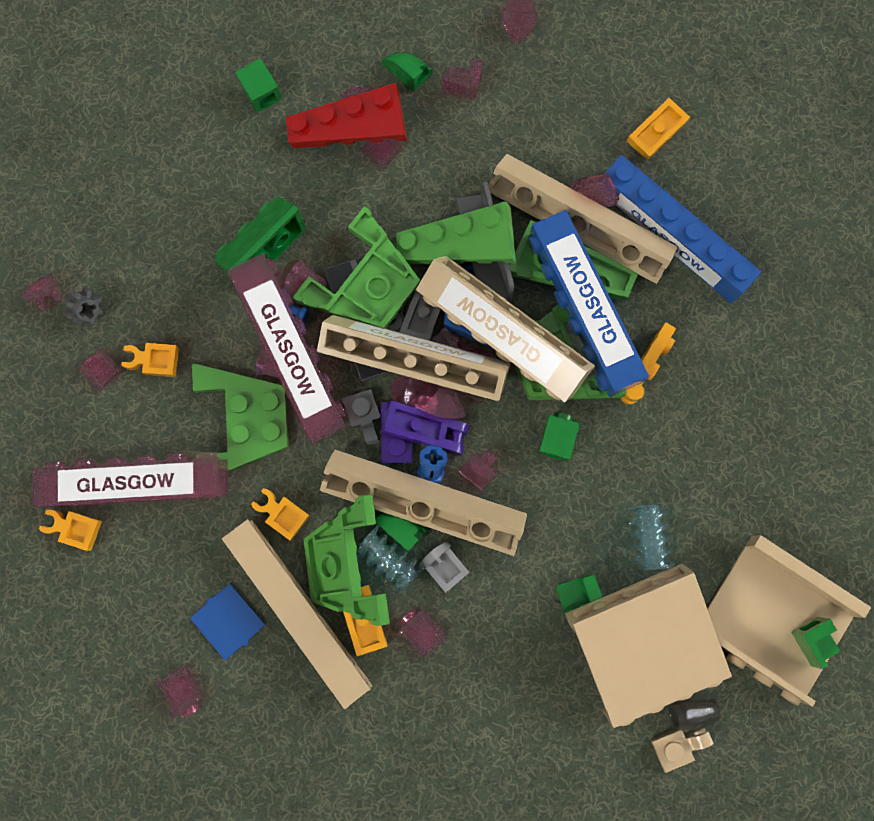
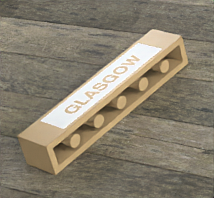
M447 256L433 259L416 288L423 295L425 302L433 307H439L447 313L450 321L457 325H463L470 330L474 339L483 344L487 343L496 350L499 358L515 364L521 369L520 372L523 376L531 381L539 382L554 399L564 402L575 395L595 367V365Z
M332 315L322 322L317 352L495 401H499L511 363Z

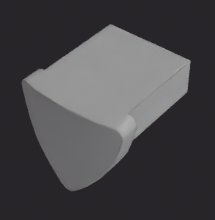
M448 541L433 549L419 564L422 570L426 569L445 593L469 573L451 551V544Z

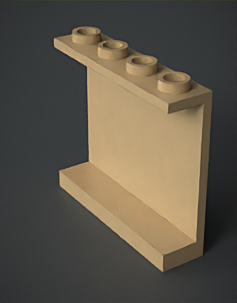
M761 535L750 537L707 609L721 648L728 653L726 659L740 669H744L745 666L756 672L753 676L756 680L769 688L773 684L783 690L781 696L792 704L799 706L800 703H804L813 707L816 701L807 695L823 669L812 667L791 632L817 617L829 618L837 631L831 634L837 645L853 617L865 618L871 607Z
M679 564L565 613L570 627L577 635L605 707L603 712L613 728L627 726L636 718L648 713L659 712L668 704L678 700L689 699L694 693L705 688L716 687L723 680L732 677L696 576L684 564Z

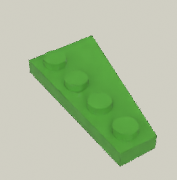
M507 202L396 233L397 250H399L408 264H431L433 259L444 256L449 257L457 264H463V262L492 264V261L516 263L511 208Z
M530 220L515 252L516 263L509 264L511 275L554 286L552 280L547 281L542 272L541 264L543 262L539 254H534L530 248L528 237H530L532 224L536 223ZM584 246L609 297L625 301L629 297L638 274L617 261Z

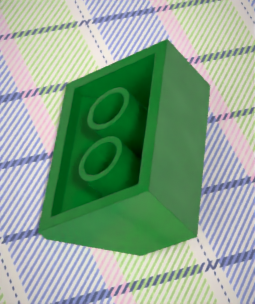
M278 196L272 202H266L251 222H246L240 227L237 236L230 243H225L218 249L216 257L213 259L214 262L233 282L245 291L306 230L299 209L294 204Z

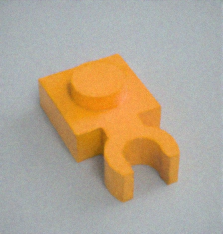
M146 343L145 351H141L132 345L124 346L123 350L125 352L134 353L135 355L132 362H122L121 366L124 368L137 370L143 366L142 373L145 375L176 377L179 354L178 346Z
M263 488L261 492L268 497V503L265 506H260L253 501L252 507L258 512H268L270 516L265 522L292 541L310 515L286 497H283L280 503H277L274 493Z
M57 510L45 511V514L53 516L55 522L52 527L40 526L39 530L47 534L61 532L58 542L86 551L92 550L102 521L68 511L66 519Z

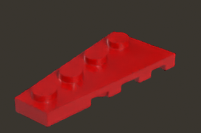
M396 83L285 117L288 141L293 148L329 146L330 143L342 142L343 145L355 144V141L370 140L371 143H381L384 139L394 138L397 141H408L400 93Z

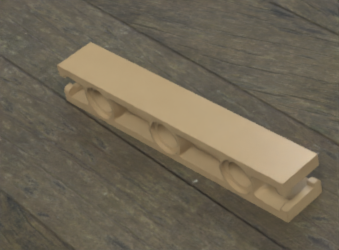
M506 154L496 166L493 173L496 176L489 182L490 193L539 220H544L566 210L583 244L656 284L670 264L678 248L676 245L509 154Z
M334 450L325 466L324 474L327 475L321 484L320 491L354 503L355 499L359 496L372 495L375 510L512 556L515 555L518 541L521 539L524 531L527 513L338 450Z
M247 519L224 536L222 540L341 706L344 709L369 691L372 684L254 521Z

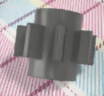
M85 286L81 292L71 288L67 298L61 300L67 307L63 315L68 319L73 318V322L78 326H81L83 321L94 324V319L98 314L103 313L98 306L102 299L96 294L92 295V291Z

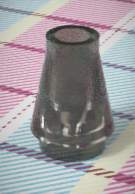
M714 699L678 700L674 704L669 705L668 714L673 728L676 731L682 730L687 733L711 720L719 719L720 709Z

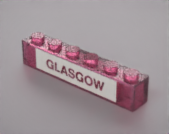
M261 254L228 269L227 273L308 440L314 443L345 428L346 426L342 419L347 417L339 400L334 402L329 391L333 390L332 383L326 373H320L316 363L320 362L314 346H307L303 335L307 333L305 326L299 316L293 317L289 306L293 305L292 299L285 287L280 289L275 277L279 276V272L272 258L266 260L265 255Z
M216 452L198 453V459H187L186 454L167 455V460L156 461L155 456L136 457V462L126 463L125 458L106 459V464L95 465V460L75 461V466L65 467V462H46L45 468L33 469V507L47 508L228 497V460L217 457Z

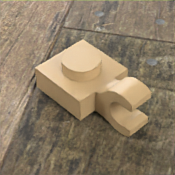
M679 727L651 739L665 773L695 761L691 751L701 750L714 744L709 732L705 731V728L684 736L682 729Z

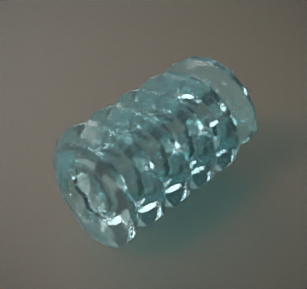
M662 504L627 508L628 512L637 514V517L629 520V524L639 527L638 530L630 533L631 537L640 539V542L632 545L633 550L642 553L633 558V562L643 565L642 568L636 571L666 569L675 565L674 561L665 559V556L673 553V549L663 546L664 543L672 540V536L662 534L663 530L670 528L669 523L660 521V518L669 515V511L659 509V506Z
M377 525L358 546L357 559L368 556L364 566L370 568L377 565L374 575L378 577L386 573L383 583L388 585L395 581L396 584L392 592L397 594L405 590L425 567L415 571L414 567L417 559L413 558L405 562L408 551L405 549L396 553L395 551L399 543L395 541L387 545L386 542L389 534L386 532L378 537L377 532L380 526Z

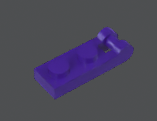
M390 401L387 405L381 433L426 446H439L446 453L462 456L464 451L462 441L464 435L468 433L469 425ZM446 430L452 432L450 440L445 439Z

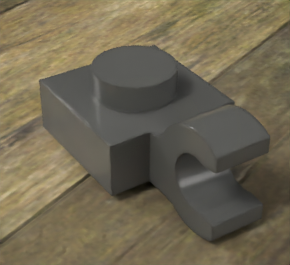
M369 389L342 398L352 429L361 426L368 446L379 443L373 422L381 420L372 390Z

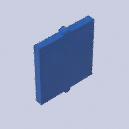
M231 583L215 597L208 598L207 604L190 618L224 660H227L242 645L247 646L249 644L248 640L265 626V623Z

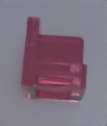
M472 59L469 70L452 65L449 66L447 74L443 76L442 93L476 101L484 61Z

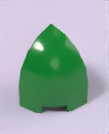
M395 52L384 57L381 61L384 67L414 92L434 73L431 67L411 53Z
M380 512L375 516L376 523L408 552L429 530L426 526L384 512Z

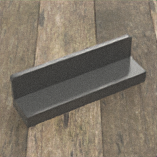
M487 181L482 182L481 194L456 198L458 215L493 205ZM492 261V264L470 262L473 276L511 303L514 282L509 263L504 261Z

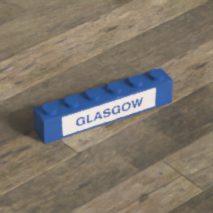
M623 155L602 175L596 190L637 225L676 245L678 248L674 256L731 304L745 292L762 272Z
M564 210L532 224L530 237H528L530 248L534 254H539L543 262L541 264L542 272L547 281L552 280L557 290L554 292L556 301L560 308L565 307L570 317L568 319L569 327L574 336L579 335L584 345L581 347L584 358L595 365L594 368L597 372L595 379L602 392L606 391L610 398L643 383L649 375L567 211Z

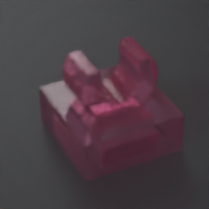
M384 139L381 143H371L368 140L361 148V152L384 170L403 148L395 139Z
M51 272L26 286L21 293L28 303L37 299V306L42 311L48 309L47 304L43 300L47 295L52 296L57 303L61 302V294L54 289L58 282Z
M102 348L94 355L92 354L78 368L100 392L124 372Z
M489 450L486 451L482 458L473 453L459 473L480 490L484 491L498 473L491 467L498 457Z

